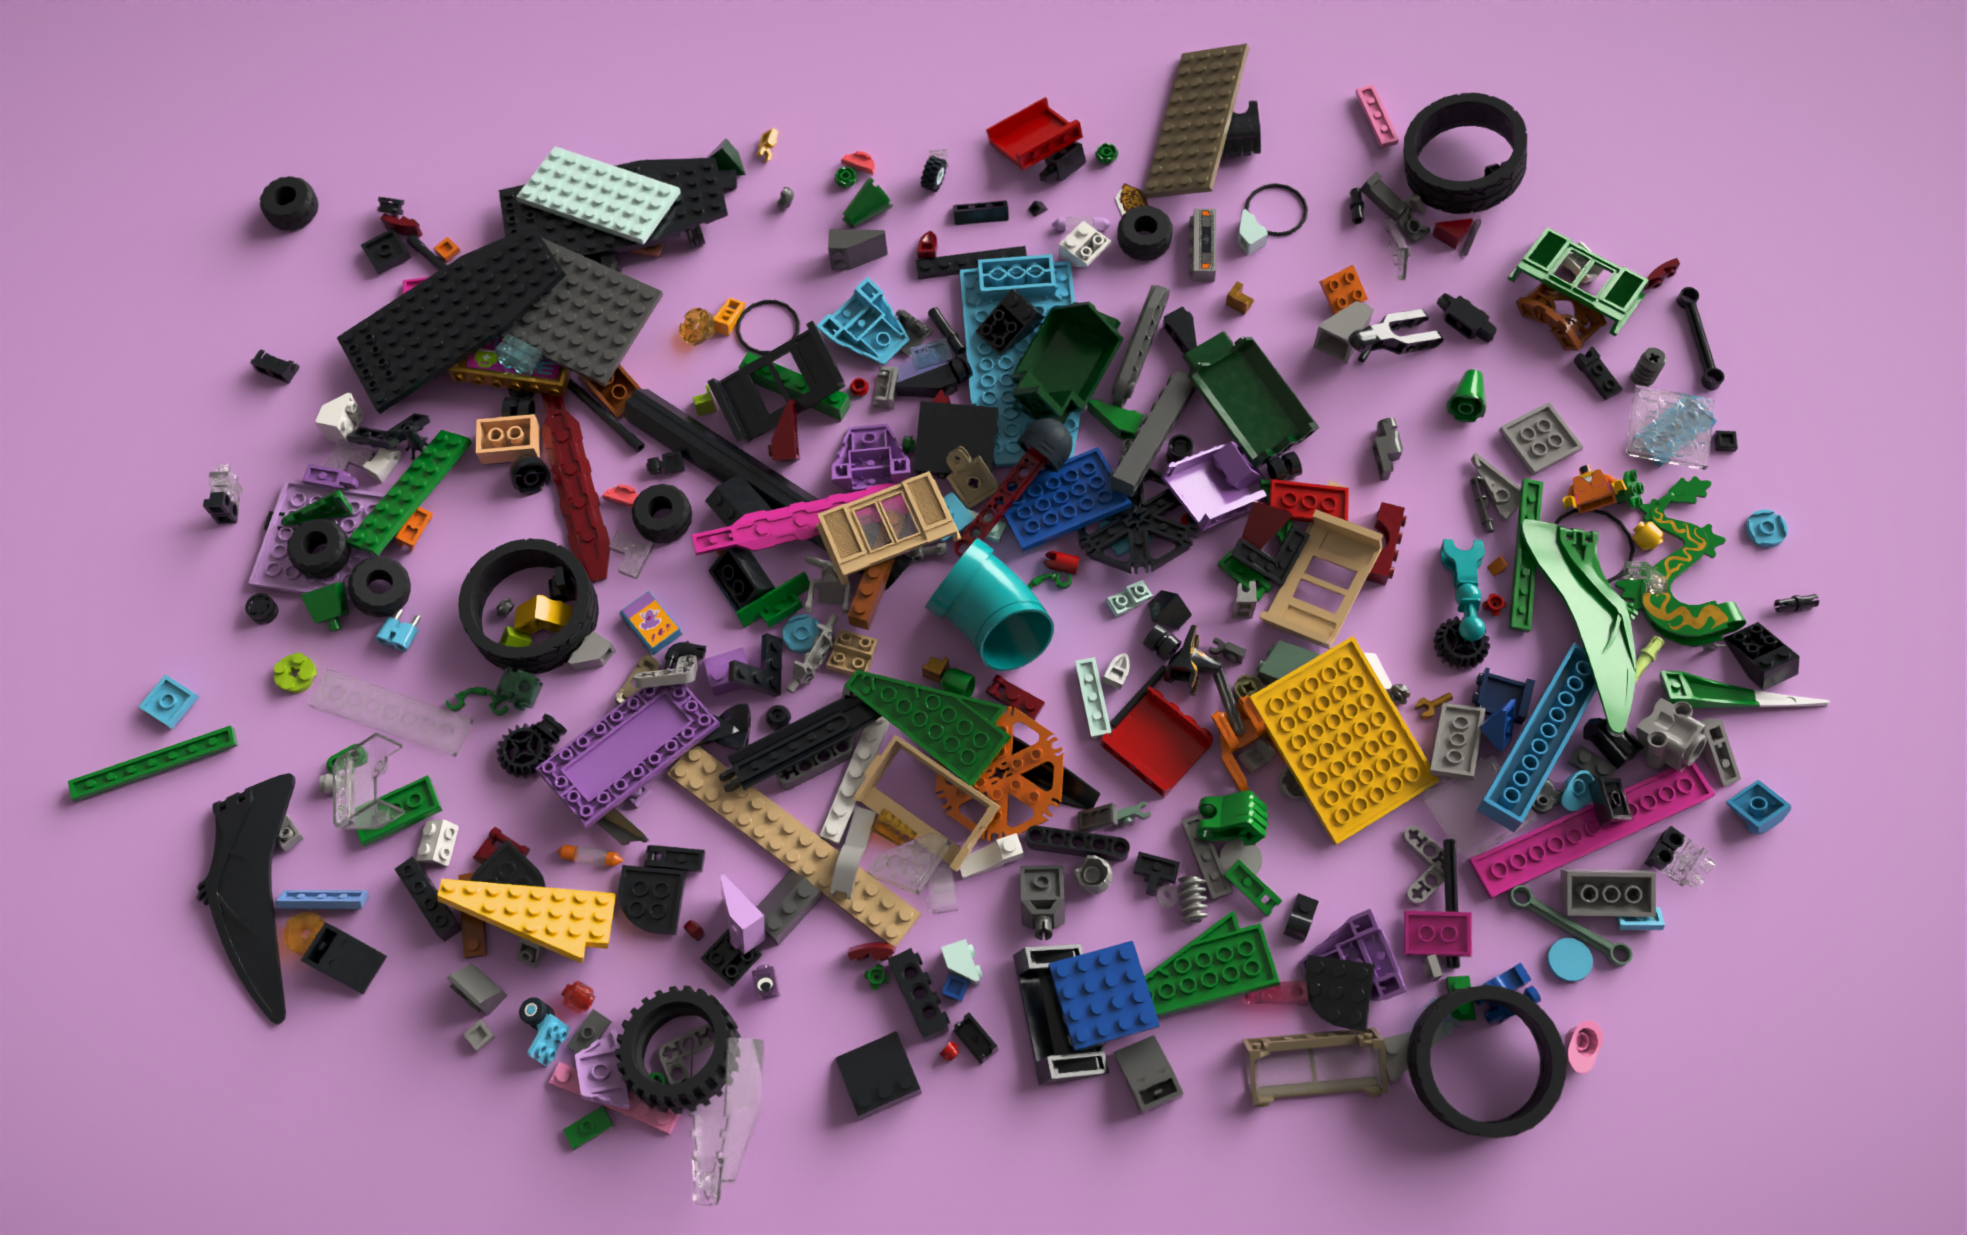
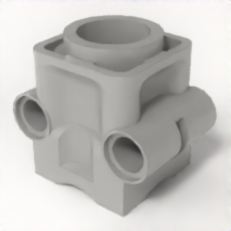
M1660 698L1654 706L1653 713L1649 717L1644 718L1636 727L1638 741L1644 747L1641 752L1646 755V763L1651 768L1658 769L1667 764L1682 772L1686 766L1692 765L1697 760L1707 742V736H1705L1706 725L1692 718V707L1684 701L1672 704Z

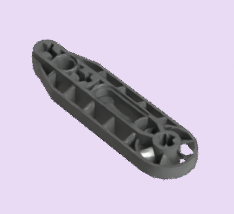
M1151 285L1113 384V405L1123 408L1127 399L1132 397L1169 299L1170 290L1158 285Z

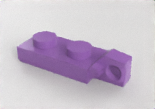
M308 464L302 479L304 484L335 490H345L346 487L357 489L359 485L355 477H351L350 473L342 469Z

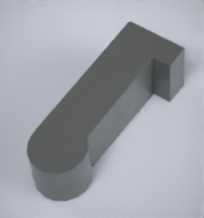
M1376 171L1363 184L1360 191L1392 220L1397 221L1405 208L1409 206L1404 201H1401L1380 179L1382 176Z

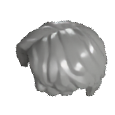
M1087 855L1080 867L1073 871L1080 889L1092 895L1106 891L1110 883H1112L1113 873L1108 861L1095 855Z

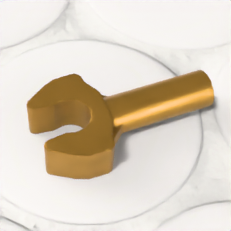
M1448 692L1432 701L1422 697L1418 700L1414 709L1426 707L1428 711L1423 712L1420 718L1430 719L1435 714L1434 709L1443 705V703L1453 700V696Z

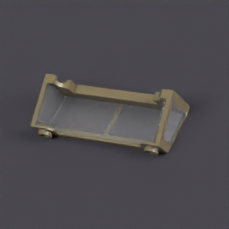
M1374 1027L1368 1028L1367 1032L1349 1029L1242 1039L1249 1098L1252 1104L1258 1107L1269 1106L1274 1101V1098L1362 1090L1368 1093L1370 1097H1379L1382 1093H1388L1384 1039Z

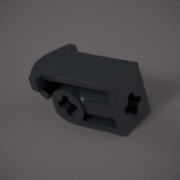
M1591 718L1583 727V738L1585 740L1589 739L1609 762L1617 767V770L1635 758L1644 749L1643 745L1626 727L1621 734L1613 733L1606 719Z

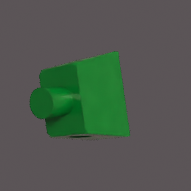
M344 582L333 583L301 594V598L316 624L327 622L330 632L342 629L339 618L349 614Z

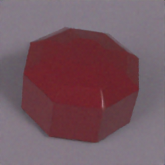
M689 920L684 925L685 931L696 941H700L705 935L703 928L693 920Z

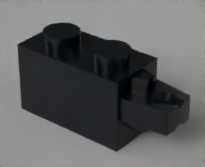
M1074 142L1045 158L1046 168L1039 174L1040 180L1045 183L1054 180L1061 182L1086 163L1083 145Z

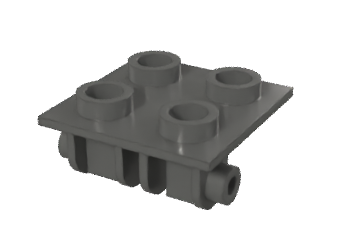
M899 309L896 312L897 319L910 339L900 351L910 356L914 352L912 350L917 348V346L919 347L933 330L905 310Z

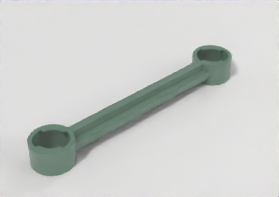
M1518 885L1510 891L1508 901L1515 909L1527 908L1607 955L1611 965L1623 967L1631 961L1633 953L1627 944H1613L1535 899L1532 891L1527 886ZM1524 892L1528 901L1524 904L1516 902L1513 895ZM1623 950L1626 953L1627 959L1623 960V962L1617 961L1613 956V951Z

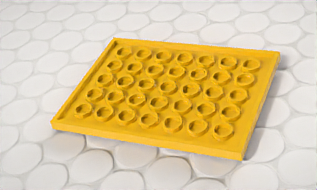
M1354 636L1344 640L1248 697L1267 726V732L1334 845L1339 844L1440 782L1437 776L1430 775V763Z

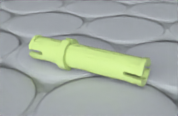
M1653 636L1649 644L1639 652L1640 656L1636 660L1635 683L1647 666L1656 659V654L1665 644L1662 638Z

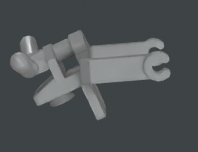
M807 555L805 557L807 563L823 569L822 577L820 579H813L810 582L808 600L805 606L806 613H812L814 591L818 589L820 603L843 604V615H848L851 593L850 583L844 586L841 585L832 562Z

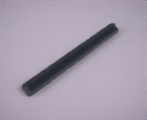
M1445 839L1443 841L1445 912H1458L1456 840ZM1447 957V967L1458 969L1460 967V957Z

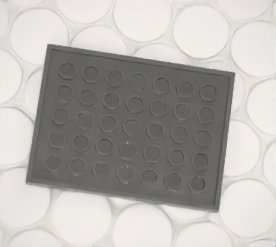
M542 238L566 276L550 292L545 291L541 295V300L537 304L533 303L526 310L527 313L522 318L519 316L513 322L515 325L500 335L499 338L606 386L659 303L663 293L661 290Z

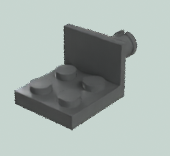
M1063 865L1020 866L1022 925L1035 929V937L1042 940V933L1044 932L1045 940H1049L1052 937V929L1065 924Z

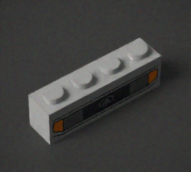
M1194 208L1193 216L1189 218V227H1193V231L1189 232V242L1192 243V247H1189V258H1192V262H1189V274H1192V281L1215 282L1216 209Z

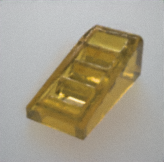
M884 808L871 831L907 851L917 835L914 830ZM897 830L901 831L899 836L896 834ZM905 834L909 836L906 841L903 840Z

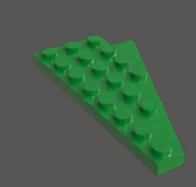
M856 670L844 685L971 787L975 785L1011 738L1009 734L996 725L997 721L1007 710L1004 705L861 670Z
M1231 911L1144 976L1157 1018L1280 985L1262 924L1259 923L1240 928L1235 911Z

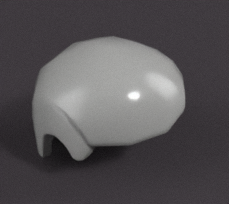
M1289 767L1284 769L1278 779V786L1281 792L1292 799L1304 798L1305 794Z

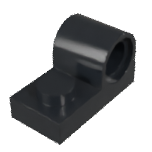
M563 566L555 567V575L548 581L550 599L563 602L576 600L574 581Z
M1298 893L1283 934L1304 942L1319 901Z

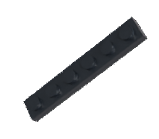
M1025 246L918 259L916 260L918 279L960 274V270L978 268V260L1027 256Z

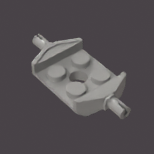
M835 614L831 615L825 625H817L819 635L813 642L812 650L805 654L803 664L798 661L794 662L793 677L786 688L790 693H794L799 683L810 684L811 679L815 678V670L818 665L820 666L823 663L827 651L833 648L835 641L833 627L839 620V617Z

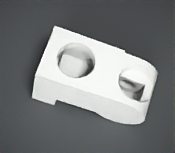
M380 448L377 455L371 462L367 461L363 468L369 476L383 483L399 462L401 451L396 448L391 450Z

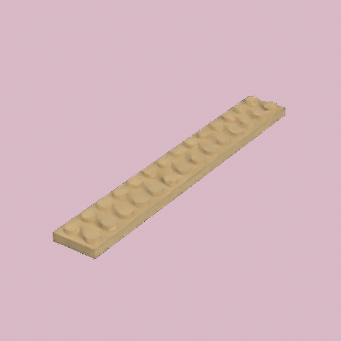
M692 747L667 773L668 777L790 870L805 877L824 896L886 943L897 947L921 917L919 911L859 866L851 900H848L846 898L847 893L836 891L835 895L831 896L832 880L840 852L753 786L746 790H743L742 786H740L736 790L726 792L724 785L736 779L737 775L721 782L719 774L729 768L701 747Z

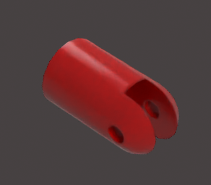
M1049 551L1045 554L1048 559H1051L1043 561L1048 569L1076 575L1079 556L1057 551Z

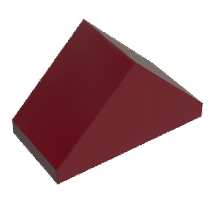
M1473 219L1435 223L1432 235L1441 242L1456 249L1469 233Z

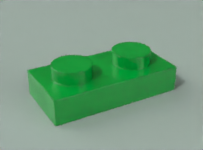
M1470 976L1447 977L1448 993L1456 989L1471 987ZM1474 1002L1465 1003L1451 1011L1452 1022L1475 1021Z

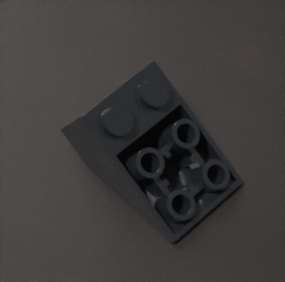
M1012 288L975 332L1002 356L1032 333L1045 316L1021 293Z
M1759 622L1723 638L1749 679L1762 690L1798 675L1800 656Z
M325 922L301 961L364 995L387 955Z

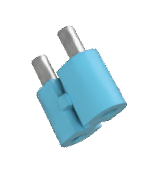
M400 609L394 613L392 618L388 617L375 639L382 645L388 647L392 645L395 649L406 652L419 632L416 627L421 617L415 615L410 624L406 622L400 623L399 619L403 614V611Z

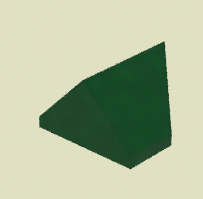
M727 138L707 157L716 158L718 170H736L737 175H746L738 151Z

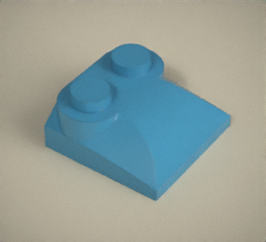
M1760 780L1755 781L1726 801V804L1746 822L1747 829L1754 834L1766 833L1782 822L1791 811V804Z

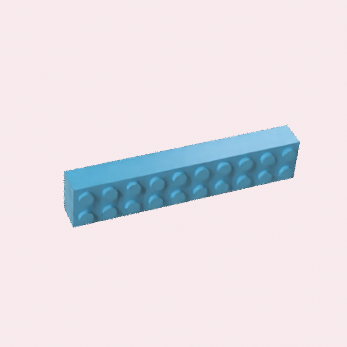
M1573 643L1566 652L1476 809L1514 833L1523 823L1597 690L1584 648L1580 645Z

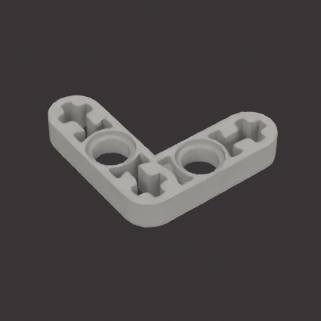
M696 655L679 657L676 669L637 673L633 676L635 687L647 688L692 682L695 680L698 668Z
M1409 826L1403 833V841L1429 866L1406 892V900L1411 905L1418 906L1444 883V870L1441 869L1442 864H1444V852L1422 829L1417 826ZM1416 833V839L1410 840V834ZM1424 840L1425 842L1421 845L1420 848H1418L1417 846L1419 842L1421 843V841ZM1426 846L1432 847L1435 855L1431 857L1425 855L1423 848ZM1438 855H1440V859L1437 860L1436 863H1434L1433 861L1437 858ZM1428 875L1435 877L1436 885L1429 886L1425 882V877ZM1423 887L1425 890L1420 894V898L1414 899L1412 897L1413 892L1416 893Z
M709 1024L667 1042L659 1049V1058L670 1084L680 1083L691 1078L683 1059L714 1045V1034L712 1040L708 1037L702 1039L704 1042L702 1045L696 1036L697 1034H700L701 1038L706 1036L709 1029L713 1032ZM689 1038H693L696 1041V1045L692 1050L684 1048V1042ZM678 1043L680 1049L684 1052L681 1055L679 1051L674 1052L671 1059L664 1057L667 1054V1049L670 1048L671 1051L677 1050L676 1044ZM676 1068H681L684 1072L683 1077L679 1080L672 1078V1072Z

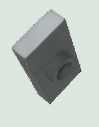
M1114 803L1078 812L1079 832L1088 833L1118 825L1117 804Z
M593 1009L567 1047L575 1053L589 1048L593 1042L598 1039L600 1040L612 1021Z

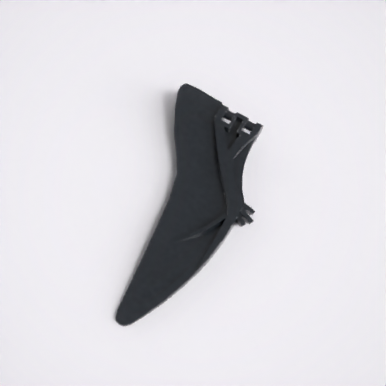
M291 773L275 776L246 788L242 793L232 794L226 797L224 801L213 803L216 823L214 853L207 877L197 886L199 893L196 897L198 901L202 900L205 906L207 904L210 905L221 942L238 977L263 1013L275 1024H281L286 1019V1007L272 896L271 860L296 783L295 776Z

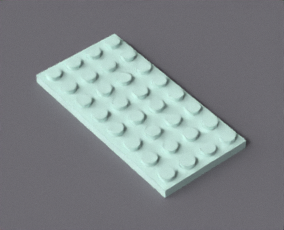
M554 147L516 197L518 202L644 245L679 196L680 189L679 187Z

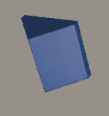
M1516 699L1509 700L1490 714L1479 727L1498 751H1503L1512 740Z

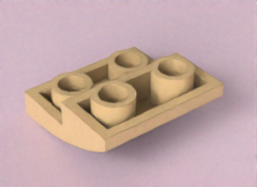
M840 629L833 643V651L826 664V669L852 676L856 670L868 672L877 648L878 639Z

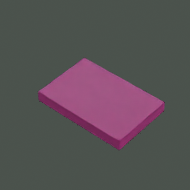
M1404 911V955L1429 956L1436 954V956L1472 957V912Z

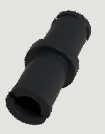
M1353 188L1350 191L1352 221L1354 224H1361L1365 220L1363 214L1365 204L1362 201L1360 188Z
M1816 594L1807 596L1794 595L1791 598L1775 600L1774 606H1780L1775 608L1776 612L1788 610L1801 611L1802 608L1817 607L1819 600L1813 601V599L1818 598Z

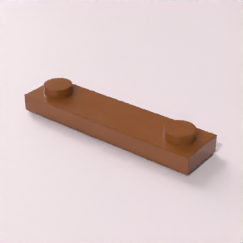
M475 872L458 875L459 880L471 881V877ZM461 911L464 958L470 959L487 956L485 921Z

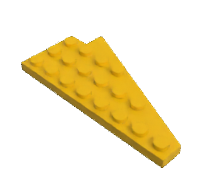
M441 879L437 895L438 901L579 963H583L586 947L608 949L616 893Z

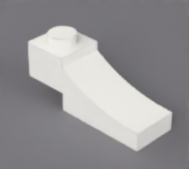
M1017 833L997 839L996 842L969 853L960 868L963 880L1004 867L1003 864L1024 858Z

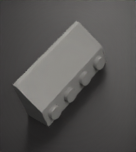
M1560 869V891L1566 915L1656 917V873L1648 870Z

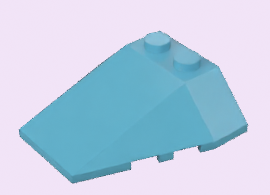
M868 277L854 289L853 296L832 316L828 314L816 325L817 329L829 340L882 365H885L910 340L900 321L895 317L892 307L887 303L884 293Z

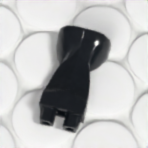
M741 703L734 705L724 711L719 717L713 715L720 722L721 726L695 746L715 742L726 748L739 750L749 745L751 727L749 704Z

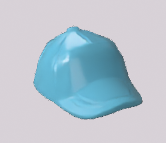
M1581 770L1573 773L1564 782L1565 791L1561 798V804L1568 811L1580 810L1592 801L1588 784L1595 779L1589 771Z

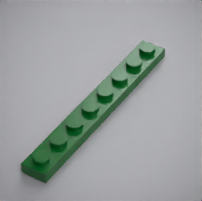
M1524 478L1521 481L1508 629L1528 633L1531 631L1536 563L1524 543L1521 534V524L1525 519L1540 521L1543 482Z
M230 725L69 780L71 800L76 802L237 747L234 728Z

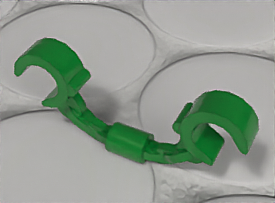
M1061 573L1043 574L1032 579L1027 586L1031 590L1033 586L1036 587L1044 582L1043 579L1051 578L1053 581H1056V587L1067 589L1072 584V576L1069 574L1068 582L1062 583L1060 582Z
M486 687L469 688L455 694L459 700L456 706H451L448 700H446L447 707L453 712H458L466 706L463 700L468 694L474 693L475 695L484 696L488 694L492 696L493 701L489 706L495 715L503 716L509 710L507 706H504L501 710H496V706L501 704L503 700L498 694H494L492 690Z

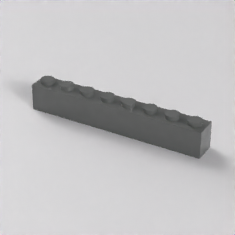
M1177 369L1174 376L1170 375L1166 384L1167 387L1162 388L1158 402L1154 401L1151 407V414L1145 416L1143 427L1137 429L1134 442H1129L1126 455L1122 454L1118 462V468L1112 470L1110 488L1130 497L1134 495L1196 390V387L1187 376L1189 373Z

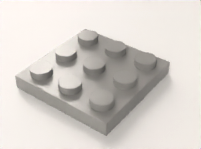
M1550 402L1501 426L1499 430L1532 475L1551 467L1583 449V445Z

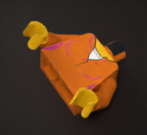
M1585 465L1579 468L1580 475L1573 478V485L1569 487L1567 495L1562 499L1564 510H1567L1566 508L1573 506V508H1576L1577 506L1580 515L1617 503L1615 495L1618 494V491L1627 490L1622 479L1617 480L1609 474H1603L1600 469L1592 471L1589 465Z

